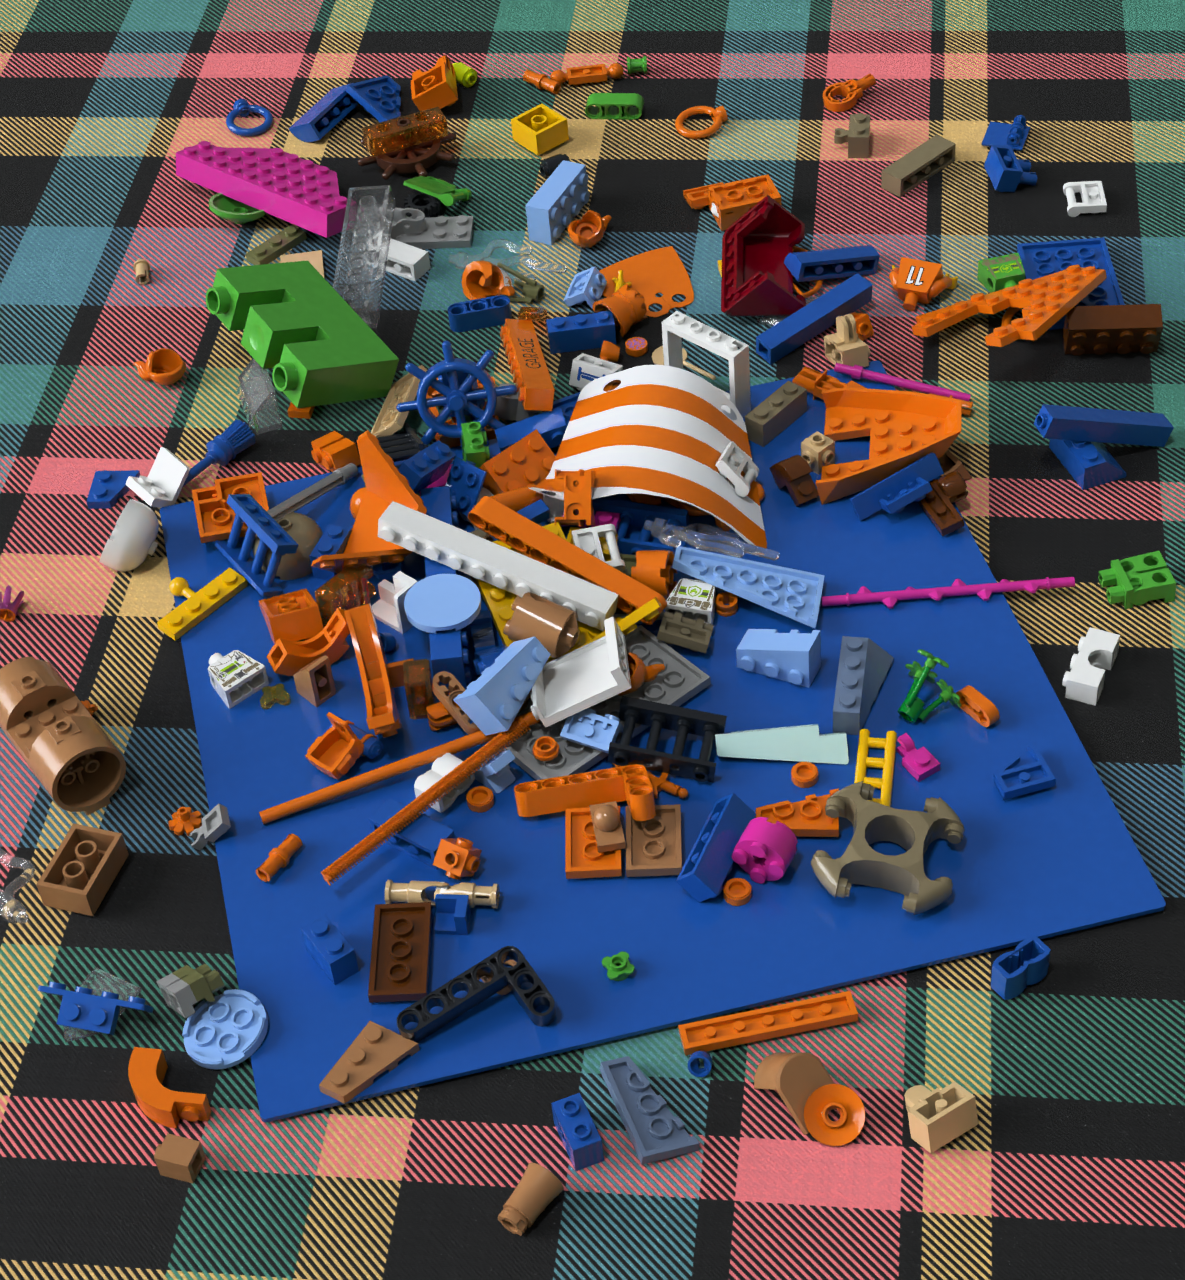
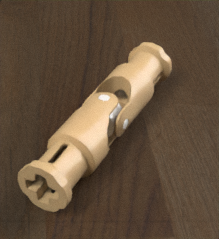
M387 880L385 886L386 904H392V902H431L432 906H436L435 902L429 900L425 893L427 887L436 886L434 899L436 894L469 895L471 908H474L475 905H483L498 909L499 884L476 886L475 883L461 882L460 884L449 886L448 883L438 881L393 883L392 880Z

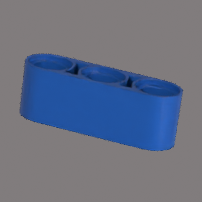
M497 295L450 305L448 307L450 329L454 332H465L505 324V319H512L509 297Z

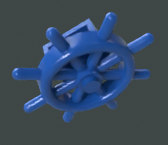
M444 341L442 343L444 360L434 364L426 372L413 363L406 364V371L420 379L417 389V400L399 403L397 410L399 412L419 411L421 418L429 427L421 438L423 444L428 446L438 433L446 437L460 438L462 448L461 423H466L465 415L472 414L477 417L471 422H480L481 430L486 425L493 429L506 426L493 417L497 397L515 394L517 387L515 385L495 387L491 376L485 370V367L494 356L492 350L485 351L480 360L475 363L467 359L454 358L451 343ZM478 379L485 389L474 391V382ZM429 386L444 395L426 399ZM487 398L484 410L477 407L476 400ZM443 406V410L438 417L434 416L429 408ZM449 417H456L457 425L445 422Z

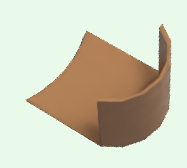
M773 1053L765 1057L758 1065L754 1076V1089L777 1090L803 1135L809 1133L804 1122V1107L807 1099L819 1087L835 1084L819 1057L811 1053Z

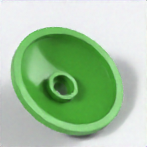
M221 193L215 194L209 199V209L215 215L236 224L252 222L267 214L264 210H258Z

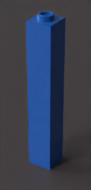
M858 273L758 335L756 337V353L770 365L836 324V317H844V315L855 312L872 301V284Z
M1047 404L1042 405L1034 422L1035 427L1043 438L1159 447L1165 446L1174 429L1165 415L1161 413Z

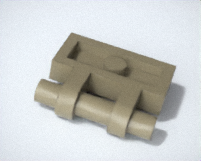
M665 611L657 639L668 644L689 648L692 651L706 653L714 625L704 623L705 620L699 618L694 620L683 617L682 613L675 612L673 614Z

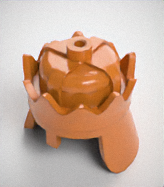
M628 284L620 287L611 297L593 303L594 312L610 310L615 315L617 320L614 323L615 326L620 324L622 338L632 325L648 318L645 315L647 310L643 295L637 290L628 289Z

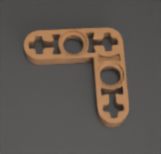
M441 671L434 675L432 681L433 693L467 734L480 731L475 723L470 724V718L461 708L455 707L452 704L453 699L462 694L465 688L453 674L447 671ZM440 682H442L443 684H447V683H448V684H449L448 689H447V687H446L445 685L439 686V683H440ZM529 694L526 697L519 712H521L527 707L529 701Z

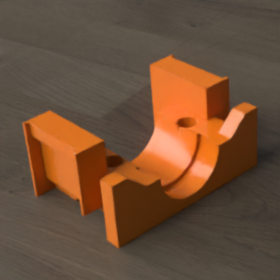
M555 469V479H564V517H555V525L556 522H559L560 527L561 525H579V527H584V520H586V525H595L594 509L592 506L595 471L586 470V476H584V470L579 469V471Z

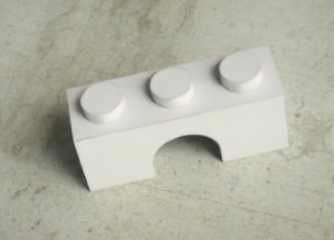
M1089 627L1086 637L1081 636L1078 644L1079 653L1073 654L1070 663L1071 671H1066L1063 678L1062 686L1066 687L1065 698L1096 706L1104 686V669L1111 671L1118 654L1119 634Z

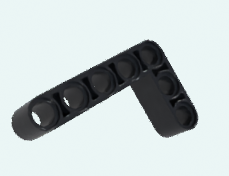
M506 946L404 1009L397 1017V1026L402 1037L416 1043L420 1042L507 986L535 1025L548 1026L554 1021L556 1017L555 1002L521 951L514 946ZM508 960L517 961V964L513 967L503 965ZM485 975L493 977L492 980L487 983H482L479 981V979ZM525 982L533 984V986L528 990H522L519 988V986ZM459 991L468 992L464 998L454 997ZM540 1005H546L549 1007V1009L544 1013H538L535 1011V1009ZM435 1006L443 1008L438 1014L429 1013ZM410 1022L418 1023V1026L413 1030L404 1029L405 1025Z

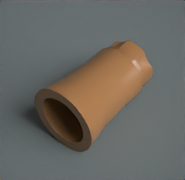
M529 1163L520 1182L503 1205V1210L498 1215V1220L511 1233L523 1235L550 1202L564 1190L562 1183L545 1167L536 1163Z

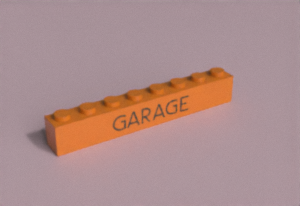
M505 319V326H501L500 339L503 340L505 356L508 357L510 373L513 374V383H516L518 400L522 401L524 410L552 411L555 389L532 320Z

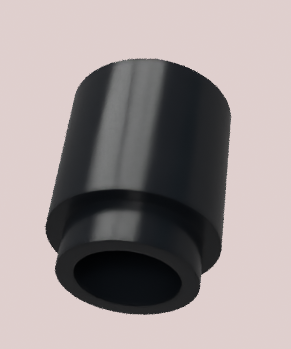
M558 154L542 160L539 167L542 176L548 179L563 160L570 161L569 157L566 154Z

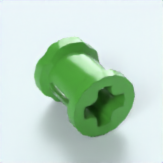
M643 56V58L638 59L627 57L628 75L638 72L647 74V57Z

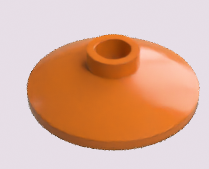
M827 1084L816 1089L807 1099L804 1107V1122L809 1133L818 1142L828 1146H842L850 1143L860 1134L865 1122V1109L860 1097L852 1089L840 1084ZM831 1110L839 1111L840 1119L838 1121H831L829 1119L828 1113Z

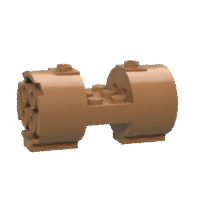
M34 657L20 658L0 669V727L55 803L66 811H84L87 816L111 804L109 798L118 790L125 777V759L58 671L46 659L43 661L34 659Z

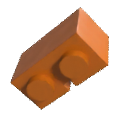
M336 431L330 432L311 442L313 459L327 470L333 472L349 463H353L356 466L361 464L356 443L348 438H344L343 435Z

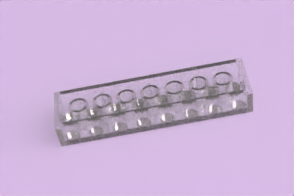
M390 185L349 188L333 288L371 329L377 328L396 205Z

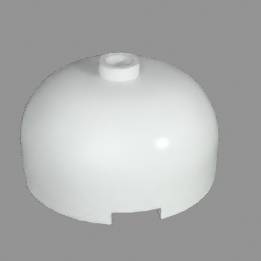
M130 499L116 522L110 539L107 540L100 557V563L114 570L126 572L139 567L148 554L151 556L154 554L158 546L155 539L158 534L159 524L156 514L150 507L137 500Z

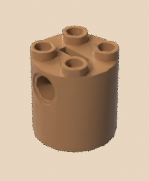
M531 592L525 593L523 597L517 596L512 604L513 616L511 620L507 621L503 630V634L508 635V638L514 641L535 636L551 654L550 657L556 659L573 648L580 632L576 611Z

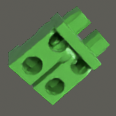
M1160 551L1125 558L1121 561L1119 559L1111 560L1110 569L1099 571L1098 580L1101 587L1113 585V587L1106 588L1109 604L1122 602L1124 608L1128 609L1133 608V605H1142L1151 600L1163 599L1165 603L1175 601L1176 581L1169 568H1167V564Z

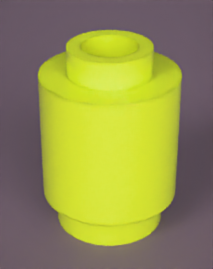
M462 62L454 63L456 82L465 87L474 85L477 80L476 70Z

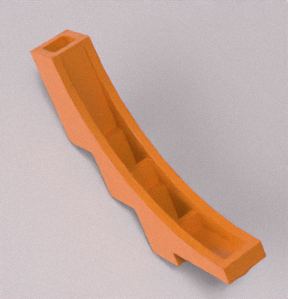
M371 603L347 609L344 613L363 684L369 730L374 729L375 735L382 734L383 738L398 734L397 729L402 727V723L393 696L395 693L386 665L387 658Z

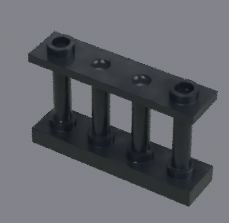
M405 422L403 425L404 433L377 438L383 451L394 462L407 460L428 447L427 444H423L417 436L415 428H411L408 422ZM363 431L353 432L357 450V439Z
M622 696L619 719L625 721L620 743L610 742L608 762L619 766L640 764L645 766L646 770L692 778L700 782H714L716 763L709 762L715 734H724L727 716ZM636 723L651 726L646 749L630 746ZM662 728L677 731L672 754L656 751ZM688 734L704 736L699 759L683 756Z

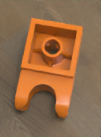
M447 55L437 59V63L432 69L426 72L418 69L412 73V100L424 118L436 114L441 108L451 106L458 100L455 69Z

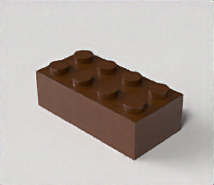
M1161 304L1074 306L1066 313L1063 328L1065 354L1079 356L1082 354L1103 355L1106 353L1128 354L1137 352L1149 354L1157 352L1163 330Z

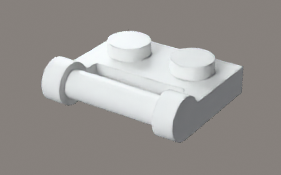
M1102 181L1067 182L1063 185V193L1066 195L1068 202L1067 212L1070 217H1077L1080 213L1096 214L1106 212L1107 203ZM1076 192H1080L1082 203H1076Z
M733 441L725 447L715 464L719 473L735 485V492L741 497L748 495L751 489L750 484L759 475V468ZM743 469L745 472L744 477L741 475Z
M614 524L571 531L575 546L603 562L605 560L599 537L606 538L611 561H606L605 563L621 572L626 570L625 562L621 559L615 538L617 532Z

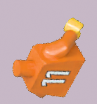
M901 257L899 268L892 265V271L889 274L892 287L898 292V298L904 300L903 308L909 311H914L917 303H930L932 298L939 295L946 288L955 289L958 281L957 276L951 278L948 273L944 277L942 264Z

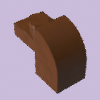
M794 455L769 468L779 490L787 487L796 507L819 496L818 490L810 476L812 469L800 455Z

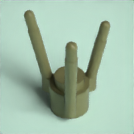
M500 262L497 263L498 267L524 281L515 280L514 283L523 287L522 294L525 297H509L510 302L532 304L533 301L540 302L545 291L543 285L537 284V281L527 278Z

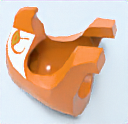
M473 261L466 266L463 272V293L469 300L497 295L513 296L515 294L512 280L507 272L491 262Z

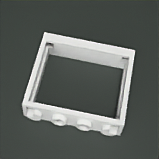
M678 311L662 321L664 365L683 369L682 338L729 360L730 394L719 388L717 389L735 405L742 417L747 415L751 411L749 345ZM721 405V409L727 417L732 420L737 419L736 414L730 407Z

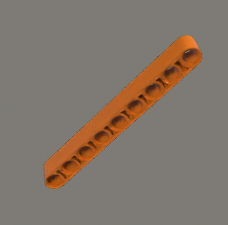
M483 496L468 513V519L474 526L522 554L619 594L617 608L627 614H631L657 597L662 605L657 609L659 614L649 621H646L645 618L639 620L647 625H652L667 607L666 599L658 592L491 497Z

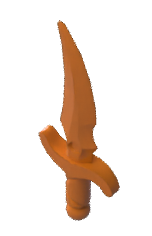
M612 763L615 767H620L619 765ZM647 771L655 799L658 798V792L662 790L677 797L679 796L682 799L688 796L687 789L668 781V773L662 772L660 777H656L650 771Z

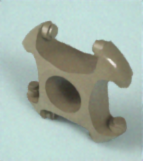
M863 781L846 786L831 795L826 801V815L831 818L839 816L847 818L851 821L854 831L851 842L840 858L832 859L823 850H817L813 854L811 867L820 883L835 898L836 896L841 898L849 897L852 884L879 887L903 894L902 909L906 910V912L914 913V915L935 908L951 896L953 889L952 880L948 877L930 880L925 875L923 865L924 854L930 843L935 839H947L950 843L957 844L961 842L964 836L965 829L956 812L940 797L939 799L933 797L926 798L924 812L895 809L870 801L873 800L875 787H872L871 784L863 783ZM878 841H891L899 844L907 852L896 856L884 855L876 852L869 845Z

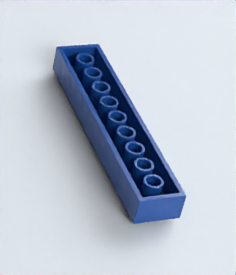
M450 486L420 489L421 499L427 509L426 515L460 528L458 513L453 511L457 510L456 496L451 495ZM425 557L426 577L437 574L463 576V572ZM454 628L437 631V634L429 633L433 676L438 672L447 671L453 674L466 690L467 682H472L470 667L465 666V664H470L469 649H464V646H469L467 631H463L464 628L456 631ZM442 682L439 683V686L445 685V686L447 687V689H448V686H449L448 683H447V684H443Z

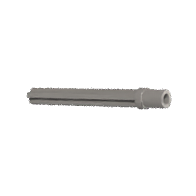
M353 463L338 468L332 474L266 512L277 522L286 514L295 512L332 489L344 485L358 474V468Z

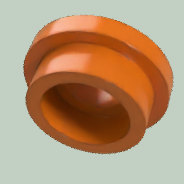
M542 736L533 745V755L540 761L553 760L559 754V745L552 737Z

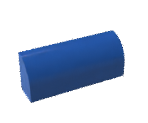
M349 84L331 89L289 128L290 132L304 142L318 141L359 104L346 92Z
M871 245L789 253L785 257L784 264L798 282L850 277L857 273L859 275L876 274L880 254Z

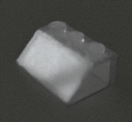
M253 358L238 377L240 386L236 387L243 411L247 413L249 427L254 426L256 435L281 429L283 426L276 392L267 369H262Z

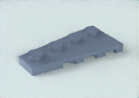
M629 1056L600 1063L602 1077L641 1165L699 1151V1141L694 1135L690 1136L684 1129L685 1124L678 1116L674 1117L666 1107L667 1102L661 1095H656L651 1089L649 1080Z

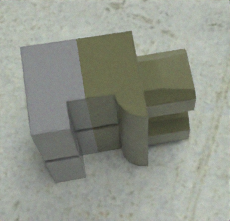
M203 964L196 969L185 965L156 981L167 1006L177 1011L184 1018L196 1013L192 1006L203 998L209 1002L215 1001L212 993L225 987L219 972L216 970L211 971L207 964Z

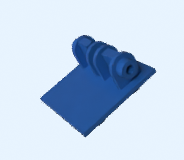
M1023 115L1016 116L1013 124L990 121L982 145L990 148L992 145L1011 146L1013 151H1022L1031 127L1026 126V118Z
M455 457L445 486H450L451 495L456 496L457 511L468 516V513L477 503L487 472L476 467L474 462L464 461Z

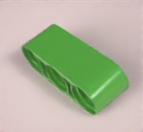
M592 93L587 99L585 113L591 119L635 120L642 115L644 99L636 93Z

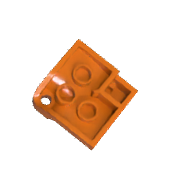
M262 472L215 479V486L192 490L201 543L229 538L236 515L234 510L226 503L229 494H250L265 511L269 510ZM245 522L239 537H245L248 526Z

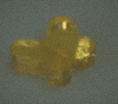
M280 683L272 687L265 686L262 688L263 696L260 699L262 709H269L276 702L285 706L291 703L290 695L285 691L283 684Z

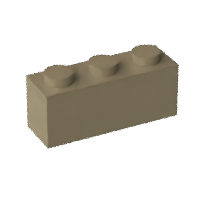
M787 381L745 416L748 439L764 447L807 411V389Z

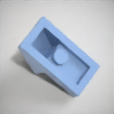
M510 749L497 754L482 768L477 769V772L475 771V779L491 789L492 792L500 793L515 781V777L508 765L515 759V756Z

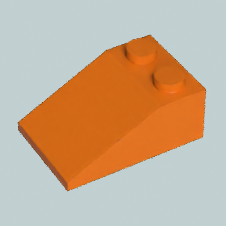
M306 588L258 601L274 644L278 638L290 641L304 639L305 641L313 638L323 630L318 604Z

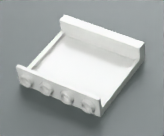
M613 616L604 620L606 636L544 665L532 687V692H530L533 702L530 708L535 719H540L545 728L632 688L625 636Z

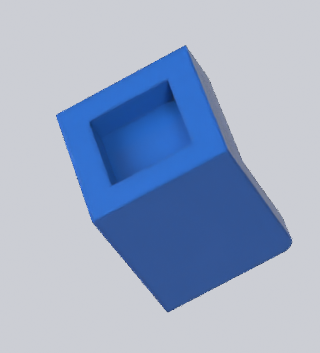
M436 894L435 905L437 915L434 927L435 933L468 935L472 913L469 895Z

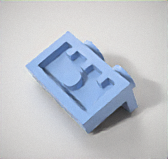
M596 266L575 274L563 300L565 304L570 307L586 301L591 309H593V303L600 300L607 284L604 275L599 272Z
M587 708L566 719L560 737L564 740L609 754L610 742L615 743L618 734H622L624 727L616 716L605 714L603 717L597 715L593 709Z

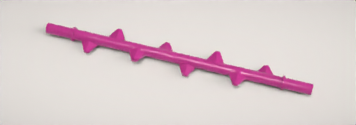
M1046 577L1045 579L1012 582L1002 579L999 583L966 585L960 579H955L952 586L915 589L909 586L905 590L873 593L867 587L862 586L857 594L846 593V595L821 597L822 607L850 606V604L883 602L888 608H893L896 602L901 600L932 598L939 601L942 597L976 594L984 601H988L992 593L1026 590L1030 593H1036L1039 589L1050 590L1052 588L1075 587V578L1049 579V577Z

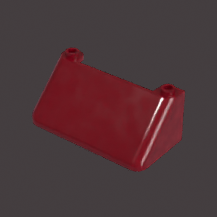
M769 195L734 222L725 231L722 238L721 311L729 317L790 316L806 306L805 297L793 295V275L784 264L785 257L789 253H793L792 247L803 241L805 237V224Z

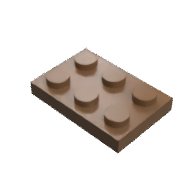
M680 804L655 805L656 816L647 821L633 820L629 808L626 806L627 877L680 874L682 870Z

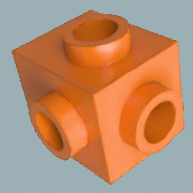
M465 838L441 839L432 865L445 870V875L461 880L462 877L473 876L480 865L479 857L482 850L473 847V842Z

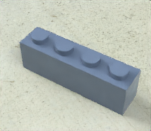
M842 636L833 706V733L845 732L849 735H859L871 712V706L878 697L879 689L886 680L887 672L894 663V657L869 638Z

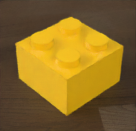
M540 104L511 119L513 140L537 156L569 140L567 118L544 104Z

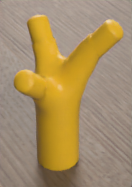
M619 270L618 279L616 277L612 278L616 285L614 293L625 284H628V286L632 285L631 282L625 283L623 281L622 270Z

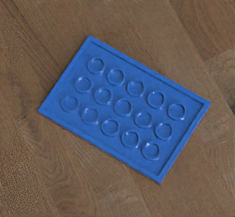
M1104 237L1017 244V253L1020 255L1025 271V279L1034 280L1066 270L1067 267L1072 265H1080L1083 268L1095 266V269H1104L1107 278L1076 306L1125 305ZM1066 314L1048 330L1063 329Z

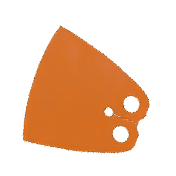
M672 246L629 257L599 271L607 281L602 295L608 298L615 291L616 285L612 278L616 277L618 279L619 270H622L623 281L625 283H632L628 289L637 290L643 295L647 310L645 315L649 317L662 316L667 314L670 309L687 306L694 300V292L689 275ZM662 293L663 296L656 297L655 294ZM676 294H682L686 299L683 302H674L672 297ZM651 304L662 305V309L657 312L650 311L648 308Z

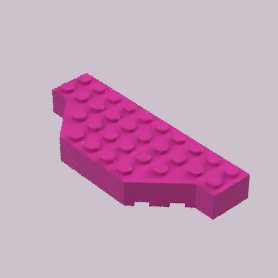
M201 141L197 145L185 147L184 150L176 152L177 176L258 210H264L265 213L325 238L355 226V202L340 196L337 172L330 170L326 166H319L311 160H304L296 154L284 152L281 148H223L214 146L208 141Z

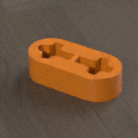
M967 685L956 692L960 696V708L980 725L988 727L999 720L1000 715L996 706L974 687Z

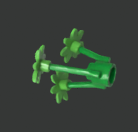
M921 649L917 652L927 657V660L923 667L916 661L905 665L907 669L911 670L908 675L914 676V682L904 702L897 710L900 716L911 723H915L917 719L924 721L927 715L943 702L950 701L952 705L956 704L959 708L961 707L960 696L953 692L952 686H948L946 681L940 679L936 683L943 690L939 694V698L926 709L923 708L925 703L917 697V694L925 679L935 683L934 678L938 676L930 670H934L937 663L946 668H949V665L939 657H935Z

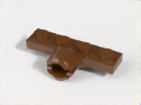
M953 471L937 480L933 479L930 481L932 491L927 493L924 499L917 501L942 536L964 527L963 518L952 505L968 495L964 478L959 472Z

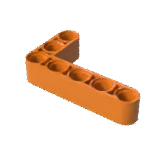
M640 764L524 782L514 787L517 813L521 817L562 812L566 808H586L589 805L613 801H626L633 820L647 821L656 816L653 787L645 766Z

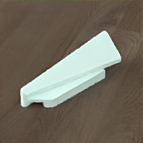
M818 724L715 734L717 755L720 757L844 765L849 763L846 733L839 732L819 735Z

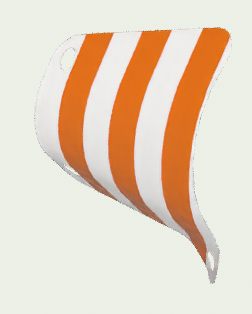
M666 365L636 366L603 376L588 383L579 394L548 476L538 485L529 488L539 493H542L541 491L554 492L556 495L547 496L564 501V479H555V469L561 471H579V469L584 470V476H586V470L595 471L592 499L616 494H647L671 498L693 505L713 515L733 529L756 550L764 552L767 548L756 479L750 484L751 489L748 495L741 497L736 494L735 485L728 478L723 477L715 466L725 447L732 441L752 460L743 417L735 405L711 383L692 372ZM613 380L621 381L620 385L614 390L608 392L603 390L609 382ZM721 405L730 407L736 414L737 419L732 420L727 417L722 411ZM744 469L741 472L743 477L745 475Z

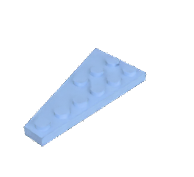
M677 546L672 565L673 569L807 626L816 628L825 575Z

